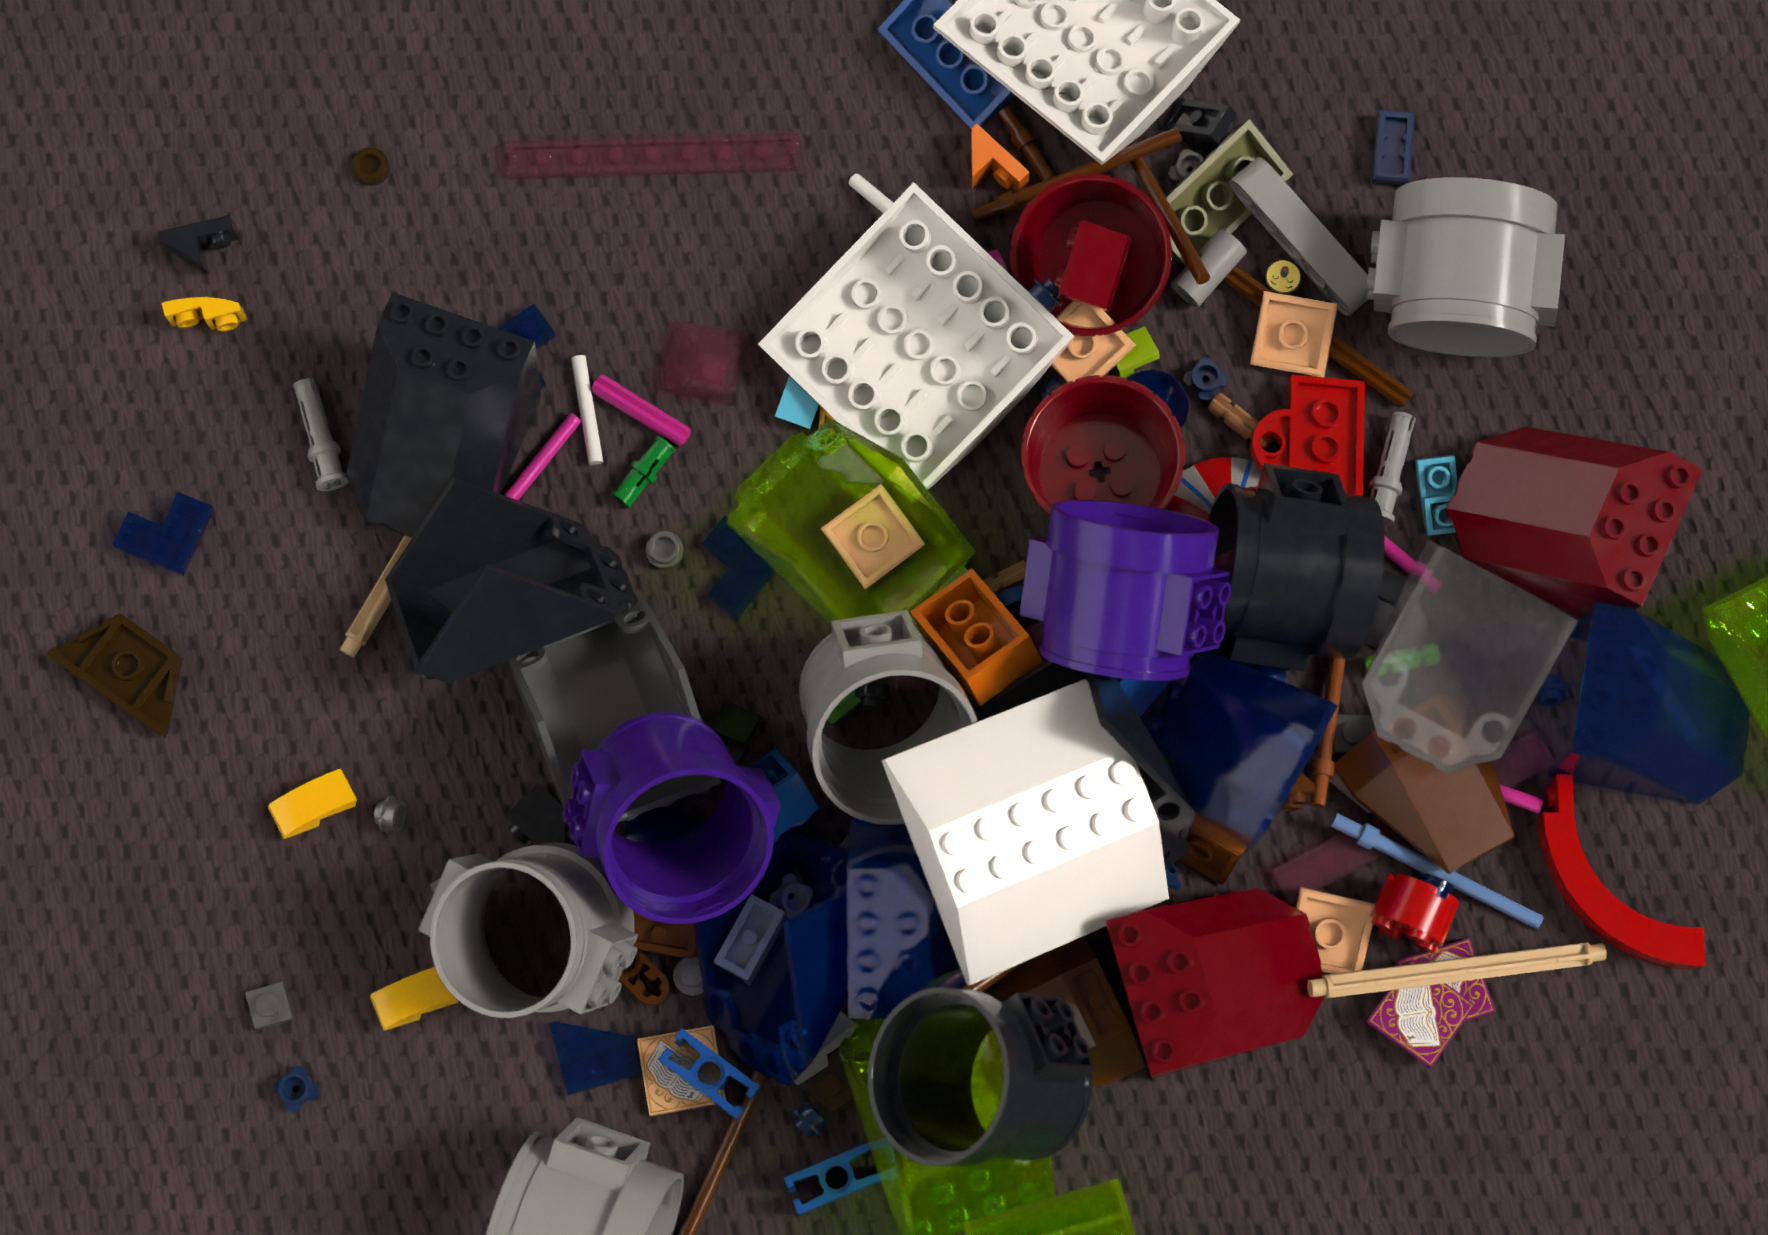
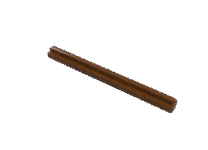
M1236 266L1225 278L1226 284L1260 308L1264 291L1272 292ZM1332 335L1329 351L1330 358L1365 381L1399 407L1406 405L1413 394L1412 390Z

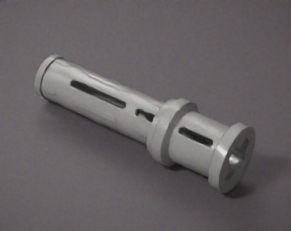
M315 378L299 380L294 383L293 388L309 438L308 459L314 463L318 477L316 488L319 491H331L347 485L349 481L346 473H343L339 459L341 454L340 445L333 441L329 430L317 380Z
M1405 412L1392 413L1377 476H1374L1369 482V488L1371 489L1370 497L1376 499L1380 506L1384 526H1392L1395 521V516L1392 514L1396 498L1402 494L1403 490L1402 484L1399 482L1409 447L1411 433L1416 422L1415 417Z

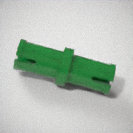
M656 436L638 461L633 460L630 464V472L618 487L612 491L611 495L630 509L645 487L657 480V472L672 453L674 454L675 448L660 436Z

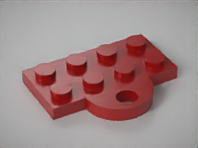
M1291 375L1288 381V409L1276 410L1266 415L1258 423L1252 434L1250 453L1257 469L1262 472L1264 463L1338 474L1345 493L1363 496L1365 381ZM1265 437L1275 439L1279 444V451L1275 453L1266 452L1261 447L1260 440Z

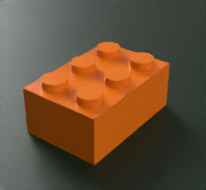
M970 569L910 611L921 633L934 645L944 663L980 706L1043 662L1030 635L973 569Z

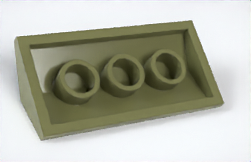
M1246 119L1165 196L1197 253L1218 229H1224L1232 234L1252 214L1233 192L1229 181L1255 158H1263L1285 182L1293 175L1250 119ZM1170 236L1172 257L1185 268L1186 263Z

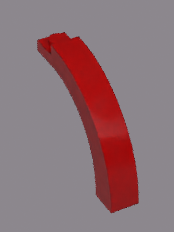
M1557 774L1551 780V785H1546L1545 805L1546 808H1552V812H1543L1537 818L1543 856L1550 875L1572 911L1603 940L1635 958L1675 969L1699 970L1705 967L1704 927L1671 925L1642 915L1621 902L1599 880L1584 855L1576 830L1573 774Z

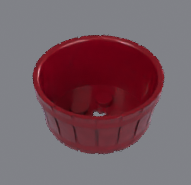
M1099 173L1086 174L1085 176L1083 174L1069 176L1059 180L1057 184L1056 182L1036 195V199H1032L1019 218L1020 221L1016 224L1012 235L1010 266L1014 279L1027 291L1036 284L1034 282L1035 279L1043 282L1048 278L1055 284L1060 265H1067L1071 253L1069 249H1066L1071 228H1078L1080 220H1084L1127 235L1132 239L1110 312L1105 311L1115 323L1109 326L1083 327L1064 321L1059 322L1073 335L1101 336L1125 329L1147 314L1158 301L1165 288L1172 260V245L1168 227L1159 209H1156V205L1149 196L1140 189L1137 190L1136 186L1126 180L1117 177L1111 178V175ZM1061 296L1059 300L1062 306H1056L1050 313L1056 318L1072 302L1071 300Z
M1093 375L1078 378L1076 381L1065 383L1052 391L1051 395H1047L1032 413L1033 417L1030 416L1022 438L1024 443L1021 445L1023 473L1033 498L1049 516L1053 503L1066 500L1110 501L1164 509L1180 485L1186 455L1180 425L1175 415L1172 416V411L1157 394L1154 395L1153 391L1140 383L1112 375H1104L1103 377ZM1101 462L1103 468L1110 469V474L1105 475V482L1098 483L1096 477L1089 476V471L1094 470V463Z

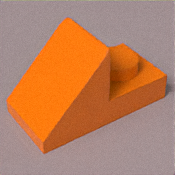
M976 123L971 130L972 189L991 170L994 171L993 176L996 181L1005 189L1010 187L1015 191L1024 189L1029 184L1030 172Z

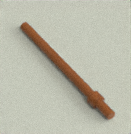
M1330 658L1317 757L1312 760L1310 776L1313 777L1315 793L1311 797L1310 806L1316 808L1325 807L1328 782L1333 779L1335 762L1332 761V753L1345 660Z

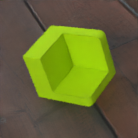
M1145 326L1126 334L1137 346L1111 369L1114 376L1127 378L1128 381H1135L1134 369L1159 359V350Z

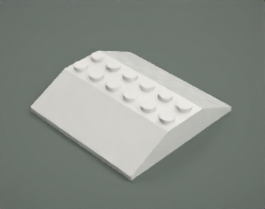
M958 0L933 24V29L1093 159L1103 165L1141 136L1183 93L1237 27L1240 19L1216 0Z
M913 182L758 345L918 499L967 456L1027 395L1073 340L1074 335Z
M1086 679L881 760L967 986L1107 926L1106 921L1142 911L1169 899L1159 821L1136 761L1100 725Z

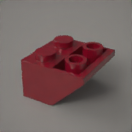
M1080 220L1078 228L1072 227L1068 236L1066 249H1069L1071 253L1067 265L1061 264L1056 276L1055 286L1060 288L1058 294L1068 300L1110 312L1132 239L1119 232Z

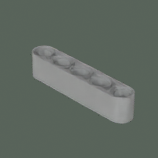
M1257 157L1229 181L1231 189L1328 300L1331 303L1338 304V310L1343 315L1350 316L1369 300L1367 299L1368 275L1269 163L1263 158Z

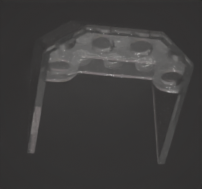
M1428 539L1407 578L1362 681L1377 736L1389 743L1393 742L1399 745L1400 749L1423 761L1431 762L1437 769L1447 774L1482 762L1486 763L1500 759L1578 621L1560 609Z

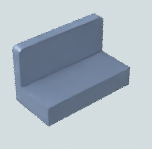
M751 894L715 958L714 964L742 978L743 982L751 985L787 920L786 913Z

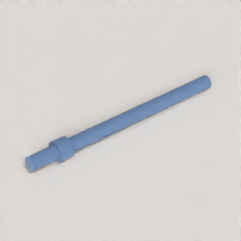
M1336 813L1332 819L1330 827L1356 839V844L1368 850L1374 848L1422 873L1438 877L1453 886L1452 888L1536 930L1540 927L1544 918L1543 915L1455 871L1448 875L1429 858L1381 835L1379 829L1367 823L1363 826L1339 813Z

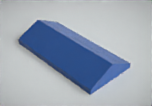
M903 0L877 30L971 129L976 123L982 127L1008 105L1014 94L933 29V24L954 5L951 0Z

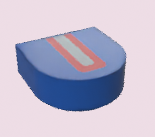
M1024 585L1009 588L996 595L1008 611L1021 607Z

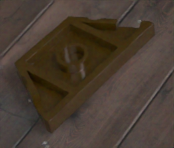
M121 613L104 621L100 627L90 628L77 635L78 638L60 648L56 646L48 651L47 655L160 736L166 738L169 732L183 661L179 654Z

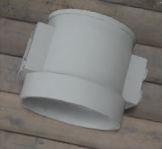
M1431 178L1413 181L1399 187L1395 191L1392 220H1381L1380 231H1373L1371 263H1376V268L1369 267L1367 279V299L1374 300V311L1391 313V322L1388 325L1389 337L1398 343L1415 349L1467 357H1506L1532 351L1536 347L1537 342L1535 334L1537 325L1555 327L1565 243V234H1555L1557 202L1549 195L1530 187L1481 178Z
M908 610L831 621L832 633L824 638L808 657L799 683L800 706L807 724L808 753L817 780L825 794L836 806L860 821L882 825L905 824L881 760L978 722L965 691L959 682L947 672L934 645L927 637L916 630ZM910 675L929 679L940 684L937 703L930 717L918 731L895 745L872 750L854 749L836 743L822 733L825 722L836 705L850 692L870 681L888 676Z
M543 843L523 847L505 854L495 862L478 853L449 859L418 930L430 936V947L434 965L442 982L453 996L465 1006L478 1013L498 1018H513L533 1012H556L565 1009H571L579 1014H584L607 1006L608 1003L612 1004L621 990L622 983L619 982L622 971L631 965L637 953V947L634 944L638 934L634 933L633 910L613 890L600 858L580 856L577 846L567 843ZM510 868L526 872L543 882L558 898L568 919L571 933L569 961L560 982L545 998L527 995L510 984L497 969L487 946L484 931L487 900L497 879Z
M577 1117L555 1139L548 1137L545 1133L536 1131L525 1141L501 1188L486 1235H673L682 1200L684 1177L680 1172L646 1161L651 1143Z

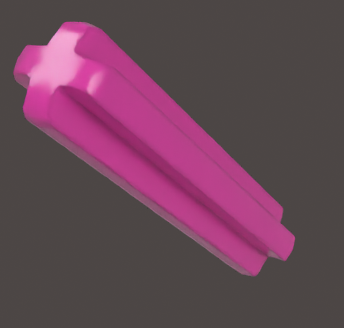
M599 375L593 383L591 389L595 395L678 446H683L691 434L688 426L607 376Z

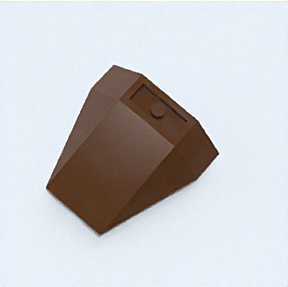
M1463 695L1435 697L1370 732L1335 762L1334 769L1353 798L1448 875L1514 838L1483 725Z
M1084 936L1029 959L1020 965L989 995L1002 1002H1005L1016 993L1064 998L1074 1012V1022L1081 1037L1090 1048V1058L1095 1067V1070L1092 1071V1086L1112 1084L1146 1067L1132 1029L1097 957ZM993 1028L982 1041L973 1064L989 1099L1001 1098L1004 1081L1001 1048Z

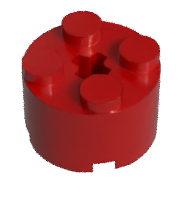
M1387 873L1370 914L1372 918L1371 923L1379 927L1378 932L1388 938L1400 941L1403 935L1415 940L1414 946L1435 954L1437 948L1442 947L1460 902L1449 893L1446 900L1438 896V887L1422 880L1397 873L1395 878L1392 873Z

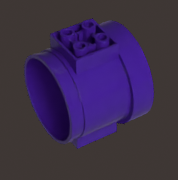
M1066 500L1053 503L1047 537L1030 539L1019 614L1020 616L1043 621L1042 630L1044 633L1039 647V654L1045 659L1061 666L1109 677L1151 681L1176 680L1187 677L1191 667L1189 663L1190 654L1218 649L1225 634L1223 618L1225 605L1231 595V586L1229 584L1230 571L1213 568L1219 527L1195 516L1143 505L1097 500Z
M674 712L651 713L636 717L612 731L595 751L582 750L579 763H574L571 772V785L574 787L571 799H566L563 809V820L569 825L570 838L575 841L580 856L600 858L608 880L617 896L638 914L655 921L670 924L705 921L735 907L754 890L762 879L772 855L773 832L780 801L764 770L736 766L721 737L701 720ZM693 774L711 775L727 780L723 797L714 813L704 824L688 835L663 843H641L626 839L614 832L620 817L628 806L639 795L660 782L678 776Z

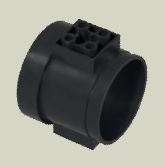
M1267 463L1263 465L1258 487L1250 486L1245 488L1232 483H1226L1222 486L1214 500L1207 521L1219 527L1213 568L1230 571L1229 584L1231 586V595L1225 605L1223 618L1225 624L1224 641L1230 660L1245 666L1259 664L1272 666L1280 671H1290L1291 669L1304 671L1309 655L1341 660L1352 659L1359 652L1367 637L1375 614L1381 587L1385 536L1382 512L1376 499L1345 493L1338 474Z
M944 987L921 990L904 999L888 1015L878 1031L868 1067L869 1099L876 1122L885 1138L908 1161L932 1166L963 1167L977 1165L987 1160L1035 1161L1060 1151L1074 1138L1084 1122L1092 1095V1071L1095 1070L1090 1058V1048L1081 1037L1074 1022L1075 1016L1072 1008L1064 998L1016 993L1005 1002H1002L982 992ZM993 1028L1001 1048L1004 1081L998 1110L991 1125L985 1131L974 1108L971 1078L978 1049L986 1035Z

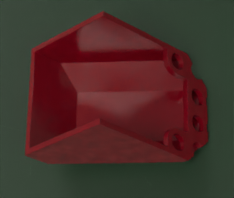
M1525 426L1475 443L1470 454L1471 458L1460 475L1455 486L1456 491L1453 497L1450 498L1445 511L1450 524H1453L1460 542L1458 546L1464 560L1595 626H1599L1643 606L1703 469L1669 451Z
M1260 888L1143 910L1106 921L1149 1071L1154 1080L1301 1038L1307 1031L1324 999V996L1310 997L1308 994V980L1321 979L1323 972L1317 946L1309 930L1310 923L1307 914Z

